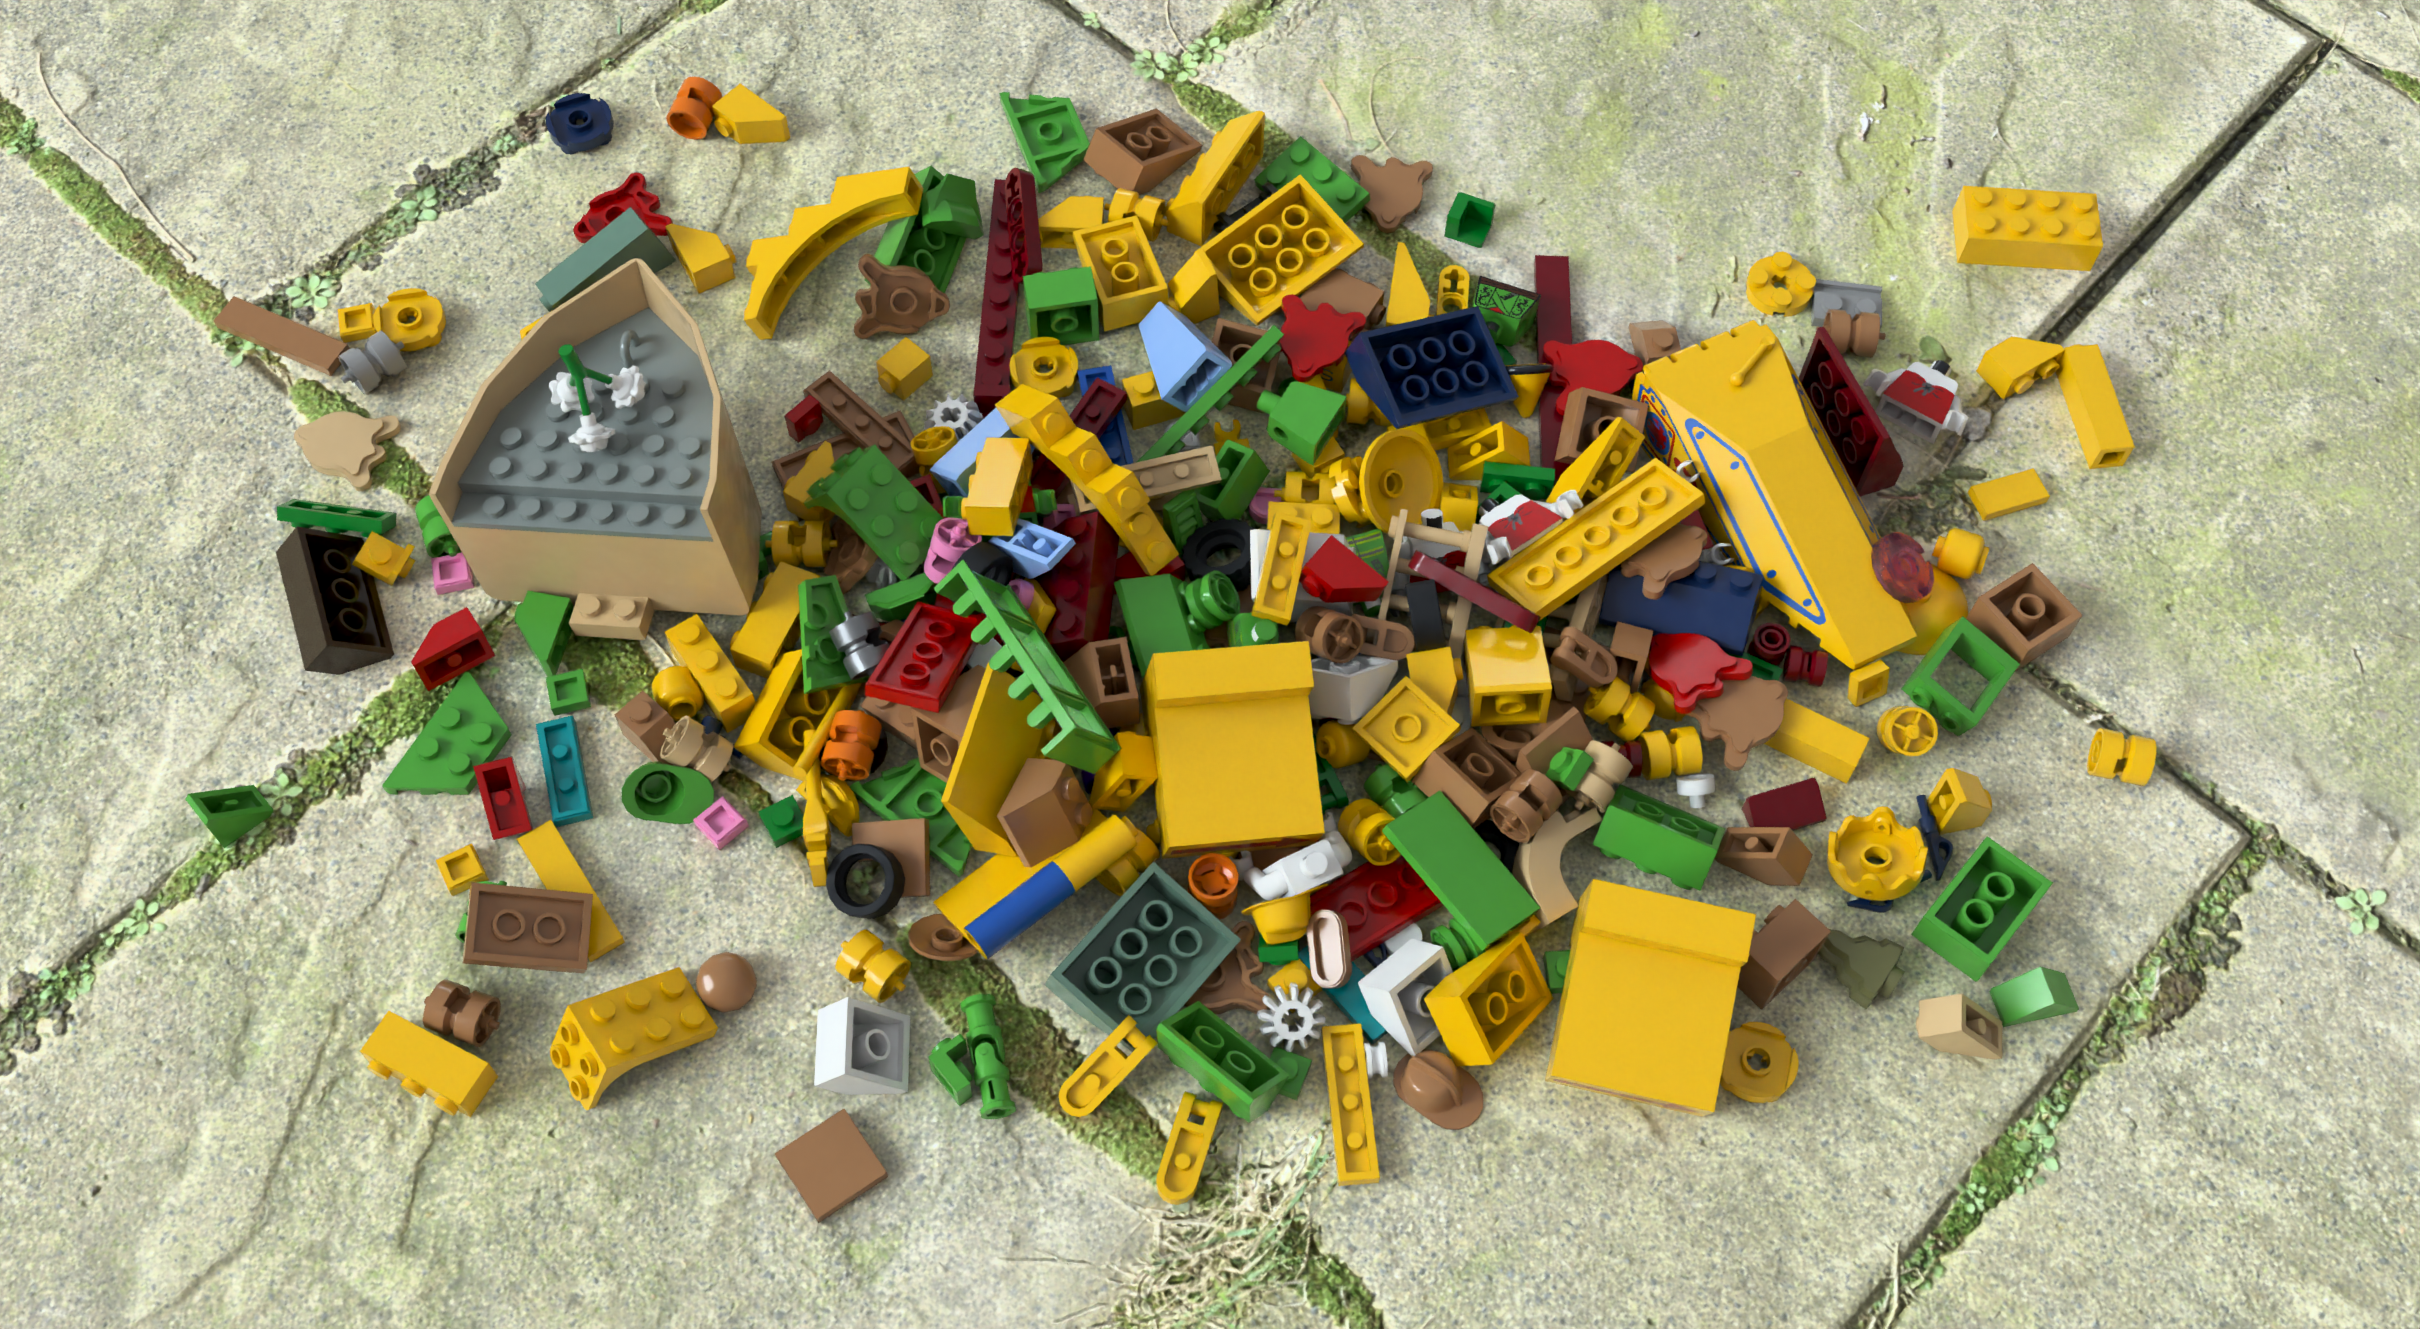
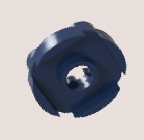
M586 93L570 94L559 99L554 104L555 109L550 115L548 112L546 127L549 136L556 145L561 147L565 154L571 155L577 152L588 151L598 146L606 145L611 141L614 121L611 110L603 99L599 98L600 101L591 99L590 94ZM579 119H583V122H585L582 125H576V121Z

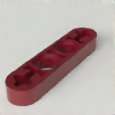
M1013 168L1008 173L1005 181V201L1012 276L1016 283L1023 284V276L1042 272L1043 264L1034 175L1029 171Z
M1416 550L1408 564V567L1429 579H1434L1436 583L1529 633H1533L1541 618L1538 614L1421 551Z

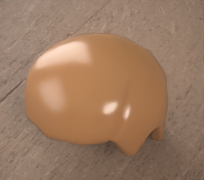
M730 952L712 955L701 965L696 978L697 992L703 1003L709 1008L723 1013L740 1010L752 999L757 987V978L752 965L739 954Z

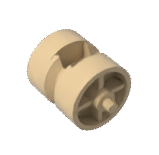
M684 716L671 730L668 728L664 730L663 735L666 736V739L662 745L660 757L674 766H688L699 771L710 780V783L722 771L727 772L730 769V765L727 763L733 751V743L715 732L705 734V726L691 717Z
M1591 740L1584 751L1594 759L1574 791L1564 789L1571 797L1577 800L1574 807L1578 810H1581L1583 805L1590 809L1595 807L1597 812H1605L1615 795L1612 787L1613 784H1622L1632 770L1633 766L1630 761L1618 752L1620 749L1618 744L1614 743L1612 747H1609L1601 742Z

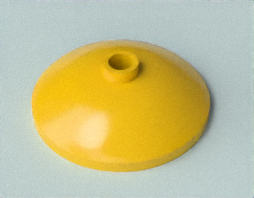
M1407 429L1390 430L1377 437L1365 453L1359 476L1361 500L1373 524L1382 532L1388 534L1392 515L1399 516L1401 509L1408 510L1406 522L1422 525L1421 513L1424 510L1439 509L1443 475L1438 456L1431 444L1420 434Z
M1911 558L1890 560L1917 634L1914 643L1897 651L1912 655H1926L1945 628L1962 616L1967 619L1968 604L1965 594L1950 574L1939 570L1936 565L1930 562ZM1916 592H1919L1924 596H1919L1918 594H1916Z

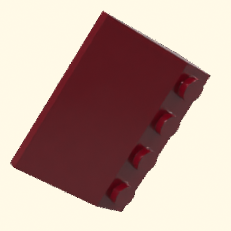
M1824 326L1819 327L1802 367L1799 380L1859 496L1895 486L1904 467L1902 458Z
M1099 511L1067 518L1054 527L1052 531L1072 538L1076 544L1051 570L1032 578L1039 582L1056 607V612L1044 636L1062 662L1070 658L1087 643L1108 640L1119 535ZM1016 670L1013 677L1021 676L1024 672Z

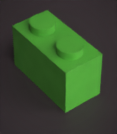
M1227 439L1216 456L1222 479L1221 482L1195 489L1201 512L1206 518L1213 521H1218L1222 518H1235L1239 521L1270 472L1255 450Z

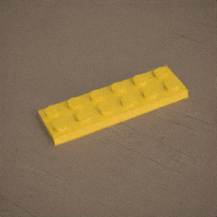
M1654 458L1575 513L1571 518L1565 520L1487 575L1489 585L1499 594L1541 616L1540 620H1542L1705 504L1704 493L1660 460Z

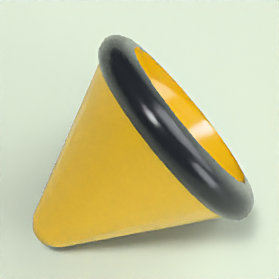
M1552 364L1505 366L1519 396L1513 403L1523 418H1529L1533 414L1548 377L1554 370Z

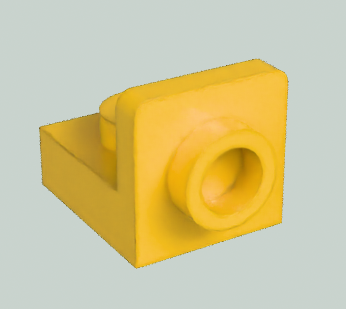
M372 531L352 565L392 586L398 576L405 579L416 561L410 557L415 546L408 543L404 549Z

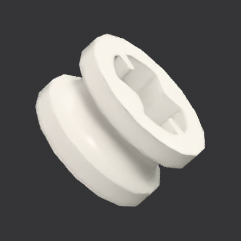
M1378 1042V1045L1372 1047L1370 1043H1364L1368 1079H1372L1374 1074H1380L1382 1078L1387 1077L1388 1062L1385 1042Z

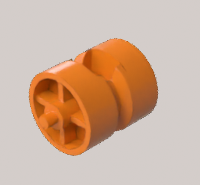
M841 710L836 712L829 732L831 740L827 741L821 759L823 769L837 776L842 781L846 779H866L869 776L874 759L872 750L877 748L881 734V723L862 710Z

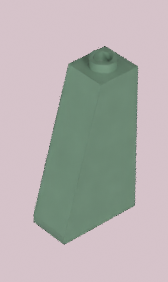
M630 207L541 278L535 285L543 294L539 300L551 312L631 259H642L654 274L671 265L676 259Z

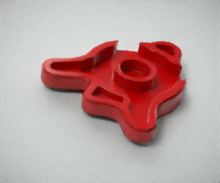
M635 172L630 174L620 187L604 192L589 202V211L586 215L583 214L582 219L575 224L573 232L576 239L585 244L630 207L656 236H668L665 226L673 224L668 216L652 213L660 208V200L655 194L645 191L647 183L644 175Z
M1293 294L1286 295L1282 299V310L1286 321L1281 327V332L1284 336L1279 343V346L1282 348L1280 352L1283 351L1284 355L1288 358V364L1292 369V376L1299 382H1309L1316 375L1323 373V368L1335 363L1337 367L1343 361L1345 351L1348 349L1349 340L1353 335L1365 328L1366 317L1361 312L1341 314L1329 303H1321L1316 311H1309L1298 296Z
M1551 340L1546 342L1543 347L1544 357L1554 367V370L1548 377L1549 383L1552 386H1563L1565 388L1557 398L1555 406L1556 411L1562 416L1565 413L1569 392L1585 387L1620 396L1621 390L1626 385L1628 386L1636 378V374L1643 370V362L1639 357L1627 353L1609 341L1587 340L1577 344H1563Z
M1662 633L1652 637L1649 648L1650 675L1654 682L1673 696L1674 708L1680 714L1691 713L1695 709L1697 702L1701 699L1721 696L1724 691L1722 680H1747L1753 673L1751 661L1728 655L1716 642L1706 636L1693 633Z

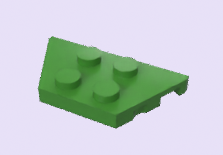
M1010 92L999 93L1000 103L1029 171L1034 175L1038 193H1042L1084 160L1090 145L1070 98H1046L1042 95L1029 94V100L1010 98Z
M465 672L383 783L382 787L387 793L398 795L399 790L419 791L421 795H436L441 792H447L451 795H469L478 783L473 766L493 761L512 734L470 673Z
M919 757L908 761L902 767H892L882 771V776L864 784H860V781H857L850 786L856 799L885 821L929 819L930 855L959 878L964 874L971 843L941 802L947 783L921 768Z

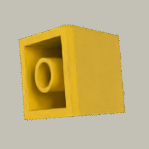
M1515 625L1509 628L1478 626L1471 630H1465L1464 656L1471 727L1546 723L1552 684L1541 627L1536 626L1533 633H1529Z

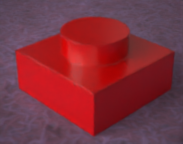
M810 394L784 416L789 436L798 443L806 436L814 434L824 422L820 402Z

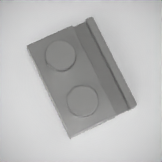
M1816 279L1812 297L1811 326L1823 327L1828 309L1845 310L1847 314L1851 315L1852 319L1861 312L1878 313L1881 329L1882 286Z

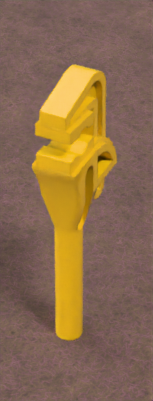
M806 730L803 732L804 749L816 730ZM819 754L806 775L807 803L803 816V837L806 849L808 850L807 861L811 870L814 887L826 886L829 866L827 852L829 847H831V831L822 801Z

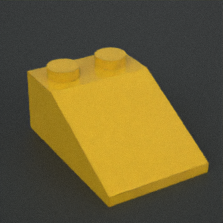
M1137 215L1073 231V238L1082 267L1091 266L1098 298V317L1104 332L1140 323L1159 301L1168 305V287Z
M1516 932L1446 976L1424 998V1001L1455 1065L1473 1066L1494 1064L1554 998L1523 932Z

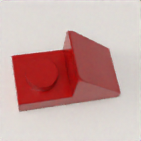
M513 756L473 766L493 840L531 831L533 826L523 793L526 787Z

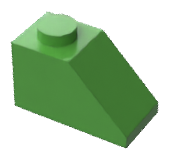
M527 591L523 603L518 604L516 608L515 623L518 625L525 642L546 676H553L557 674L572 633L569 621L574 607L570 598Z

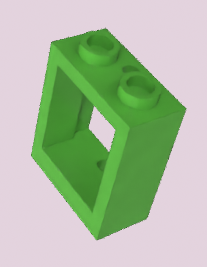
M1962 616L1945 628L1901 690L1909 695L1917 706L1924 708L1934 716L1944 729L1953 732L1956 736H1960L1978 724L2020 663ZM1950 649L1989 681L1970 710L1930 677Z

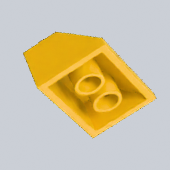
M802 649L780 654L734 748L763 768L801 781L806 780V777H798L792 771L804 751L803 732L818 728L842 687L804 694ZM857 693L855 694L854 698L852 699L846 710H850Z

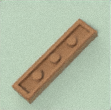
M235 296L232 297L214 319L215 325L221 330L329 376H332L341 364L338 356L350 349L348 344Z
M830 370L803 390L804 397L806 398L810 394L818 400L822 413L862 450L875 444L903 475L917 465L910 442Z

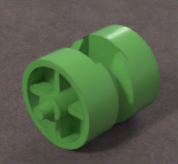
M428 495L421 499L415 507V513L419 526L423 531L422 537L428 555L432 558L446 555L454 557L457 553H461L459 546L430 496Z
M1378 764L1375 767L1376 771L1367 778L1363 785L1371 800L1379 806H1383L1382 808L1394 818H1398L1429 798L1412 782L1413 778L1407 783L1388 764L1383 766Z

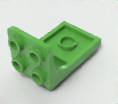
M875 444L864 450L857 447L849 455L843 454L831 465L830 468L833 470L831 474L825 479L821 477L809 487L806 492L810 496L803 504L808 509L814 506L824 507L841 517L901 580H905L926 559L935 525L943 517Z

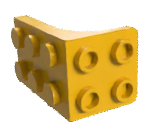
M677 967L569 1004L552 1042L550 1057L554 1066L561 1069L565 1075L574 1099L580 1101L585 1110H590L596 1107L604 1090L628 1070L647 1061L710 1039L715 1036L718 1027L681 968Z

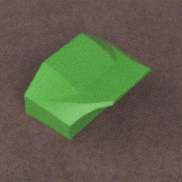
M946 174L934 189L922 194L921 212L923 227L974 240L984 235L974 180Z
M924 572L865 594V597L876 618L891 622L895 619H907L917 602L935 605L937 593L934 587L937 584L932 582Z

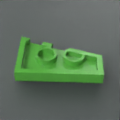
M836 575L804 580L798 585L804 694L866 682L870 676L851 680L843 663L846 654L837 650L829 634L830 630L846 620L843 614L849 611Z

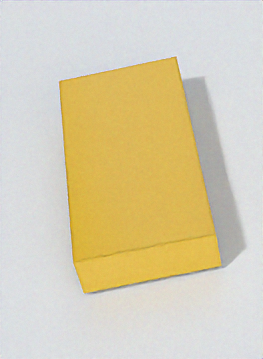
M2034 468L1971 486L1968 491V495L1983 521L2044 504L2050 497Z

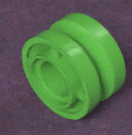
M1214 570L1204 575L1202 579H1196L1187 585L1185 590L1187 605L1195 620L1204 628L1213 629L1221 625L1223 621H1229L1240 613L1238 593L1233 583L1224 573Z
M1452 918L1448 922L1449 929L1444 925H1439L1431 930L1430 936L1432 944L1444 948L1454 972L1486 951H1482L1458 921Z

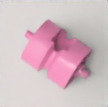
M954 517L945 518L935 525L924 563V572L932 582L938 584L952 570L954 564L971 546L981 542V535H970L967 520Z

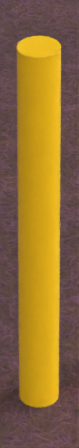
M862 683L851 684L841 688L794 765L792 771L796 776L806 777L829 739V732L835 713L847 709Z

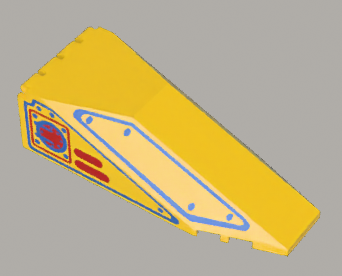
M1751 320L1732 328L1730 333L1725 331L1701 341L1700 346L1694 344L1670 355V359L1665 356L1644 365V373L1636 374L1632 400L1649 404L1643 430L1645 439L1640 446L1651 460L1657 458L1674 472H1676L1682 462L1686 460L1693 461L1684 466L1683 472L1688 477H1693L1700 472L1699 477L1691 482V484L1704 493L1705 504L1698 508L1707 532L1715 544H1731V546L1720 549L1726 559L1734 558L1733 562L1730 563L1731 565L1749 567L1754 573L1763 575L1760 603L1765 607L1771 603L1790 617L1788 624L1797 629L1802 625L1820 638L1819 646L1852 670H1856L1914 643L1917 634L1885 545L1779 339L1766 324L1759 326L1755 320ZM1764 335L1773 336L1775 338L1774 348L1766 350L1744 376L1742 385L1733 386L1730 382V376L1735 372H1739L1756 352Z

